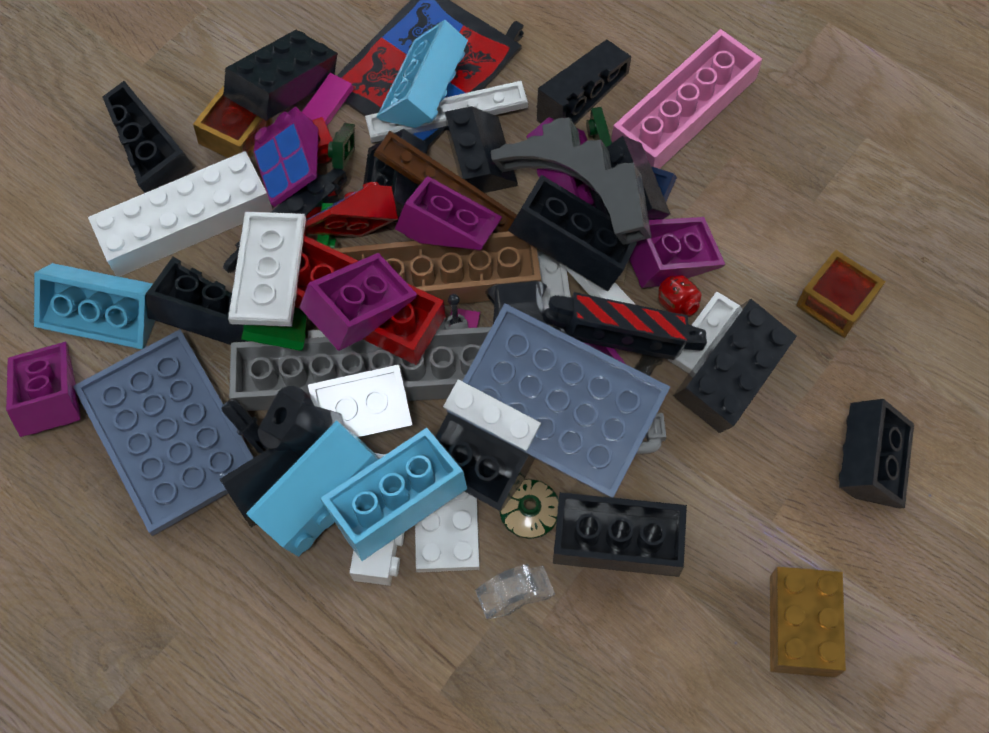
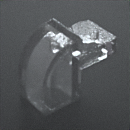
M528 564L504 571L475 589L487 620L511 615L525 604L548 600L555 595L544 566L530 568Z

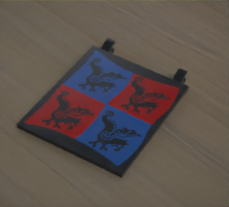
M410 0L337 75L351 83L354 88L344 103L363 116L378 113L413 41L443 20H446L468 40L464 49L465 55L455 68L456 75L447 85L445 98L485 89L522 49V45L517 41L521 40L524 35L522 31L524 25L514 21L505 35L450 0ZM446 126L414 133L413 135L427 142L428 150L446 131Z

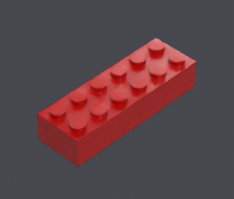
M304 235L295 307L301 310L300 305L310 282L358 262V260ZM408 284L416 292V298L363 338V340L417 365L446 316L444 300Z

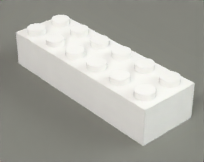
M246 151L89 216L88 219L108 264L115 275L120 277L243 224L245 212H271L273 209L267 192Z

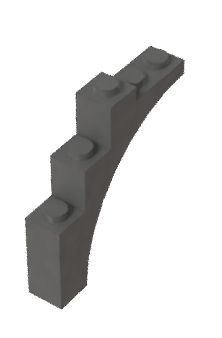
M569 117L558 118L551 123L542 125V136H532L525 141L515 144H504L498 149L491 150L492 161L502 172L522 168H543L562 172L582 181L603 200L610 214L614 233L623 245L651 238L642 175L634 162L621 163L612 168L609 151L602 140H589L580 145L578 129Z

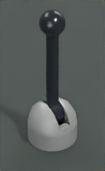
M451 294L448 297V303L452 308V315L445 321V330L468 328V322L465 317L458 314L457 305L460 302V298L457 294Z

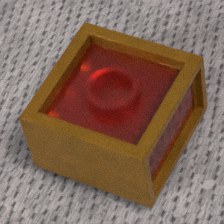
M222 86L193 123L198 144L227 158L246 151L250 159L254 154L256 133L261 128L270 126L273 123L272 118L265 121L223 96L224 86Z
M835 249L803 289L796 306L846 338L876 299L886 281Z

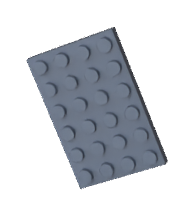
M505 303L462 381L541 422V426L527 452L516 447L517 449L614 498L670 389V386ZM447 410L448 413H450V414H452V415H454V416H456V417H458V418H460V419H462V420H464V421H466V422H468V423H470V424H472V425L478 427L479 429H481V430H483V431H485V432H487V433H489V434H491V435L497 437L496 435H494V434H492V433H490V432H488V431H486V430L480 428L479 426H477V425H475V424H473V423H471V422H469V421L463 419L462 417H460V416H458V415H456V414H454V413H452V412H450V411ZM497 437L498 439H500V440H502V441H504V442H506V443H508V444L514 446L513 444H511V443H509V442H507V441H505V440H503V439Z
M181 329L73 386L139 515L152 536L228 494L220 478L254 458L242 436L237 434L238 429L222 412L223 403Z

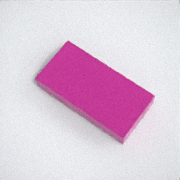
M330 73L302 113L311 122L314 119L323 117L326 126H328L353 91V85Z

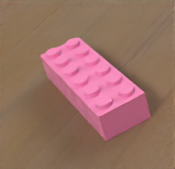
M720 29L613 125L612 143L621 136L642 143L650 165L660 169L756 80L762 58Z

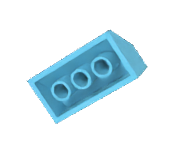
M443 20L416 38L376 117L381 121L417 128L424 123H431L438 114L436 109L439 103L447 94L446 88L448 83L456 75L455 68L465 55L464 49L468 40L446 20Z
M52 263L34 273V327L144 349L155 323V320L148 318L146 292L153 283Z
M336 420L246 514L280 546L299 557L312 546L313 542L325 529L334 523L333 518L321 501V497L380 458L363 441Z
M425 428L321 497V501L344 538L361 561H363L467 489L463 470L428 428Z

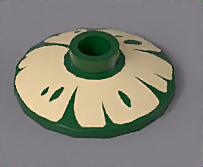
M526 479L505 507L499 511L501 521L507 530L517 537L526 539L543 537L552 531L556 525L558 496L550 486L542 481ZM527 501H532L536 507L528 510L524 507V504Z

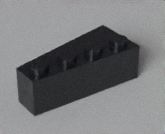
M607 39L598 46H595L591 51L538 88L537 121L541 124L548 117L552 119L569 117L573 124L576 125L591 108L629 73L631 55Z
M125 81L102 96L111 120L119 134L120 142L128 156L129 164L136 176L137 184L144 193L180 179L195 168L181 148Z
M175 257L171 258L146 292L147 315L149 319L229 345L236 342H251L241 339L242 324H230L228 320L232 293L225 290V285L218 281L212 283L203 278L202 272L193 267L190 270L181 265V261Z

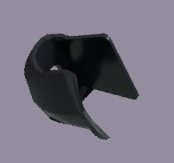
M539 281L496 284L488 288L485 293L494 305L493 324L504 303L547 324L542 317L545 310L541 298L548 286Z
M287 386L278 391L259 426V439L267 448L278 451L292 450L301 457L336 420L343 425L342 415L329 409L314 406L310 397L302 389L296 386Z

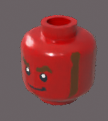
M683 275L670 276L660 284L658 301L668 312L692 316L698 311L701 291L687 277Z

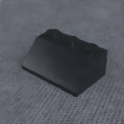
M473 106L446 111V130L459 177L484 193L518 186L514 170L502 172L492 161L491 150L498 149L506 144L499 117Z
M405 129L394 133L427 155V142ZM379 142L368 148L363 185L369 182H378L382 186H392L398 219L393 222L397 223L406 201L419 185L373 156L381 144Z
M885 399L850 403L849 415L846 419L847 432L845 443L843 444L842 469L839 473V488L858 500L899 509L905 508L914 423Z
M447 413L435 436L463 470L467 486L464 492L499 511L505 507L521 486L535 459L531 455L450 413Z
M269 448L220 478L223 486L251 528L257 524L246 513L300 458L292 450L278 451Z

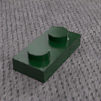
M602 106L591 108L590 120H586L588 136H593V139L596 141L601 139L607 147L612 144Z
M344 123L339 132L335 133L333 141L329 142L328 157L332 158V168L344 169L355 150V124Z

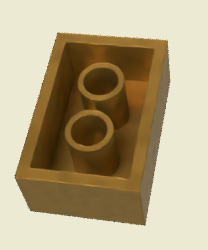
M777 567L770 575V672L838 677L846 671L843 572Z

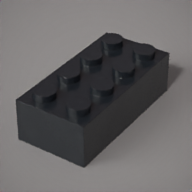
M294 30L226 67L223 96L267 121L318 90L330 73L335 75L338 53L328 48L325 44L310 38L304 32Z
M543 175L538 179L508 229L510 233L606 291L610 290L624 271L637 244L636 241L623 245L614 233L609 215Z
M749 299L734 311L673 396L717 432L721 433L735 426L797 335L754 300Z
M559 492L553 564L679 577L684 568L687 505Z

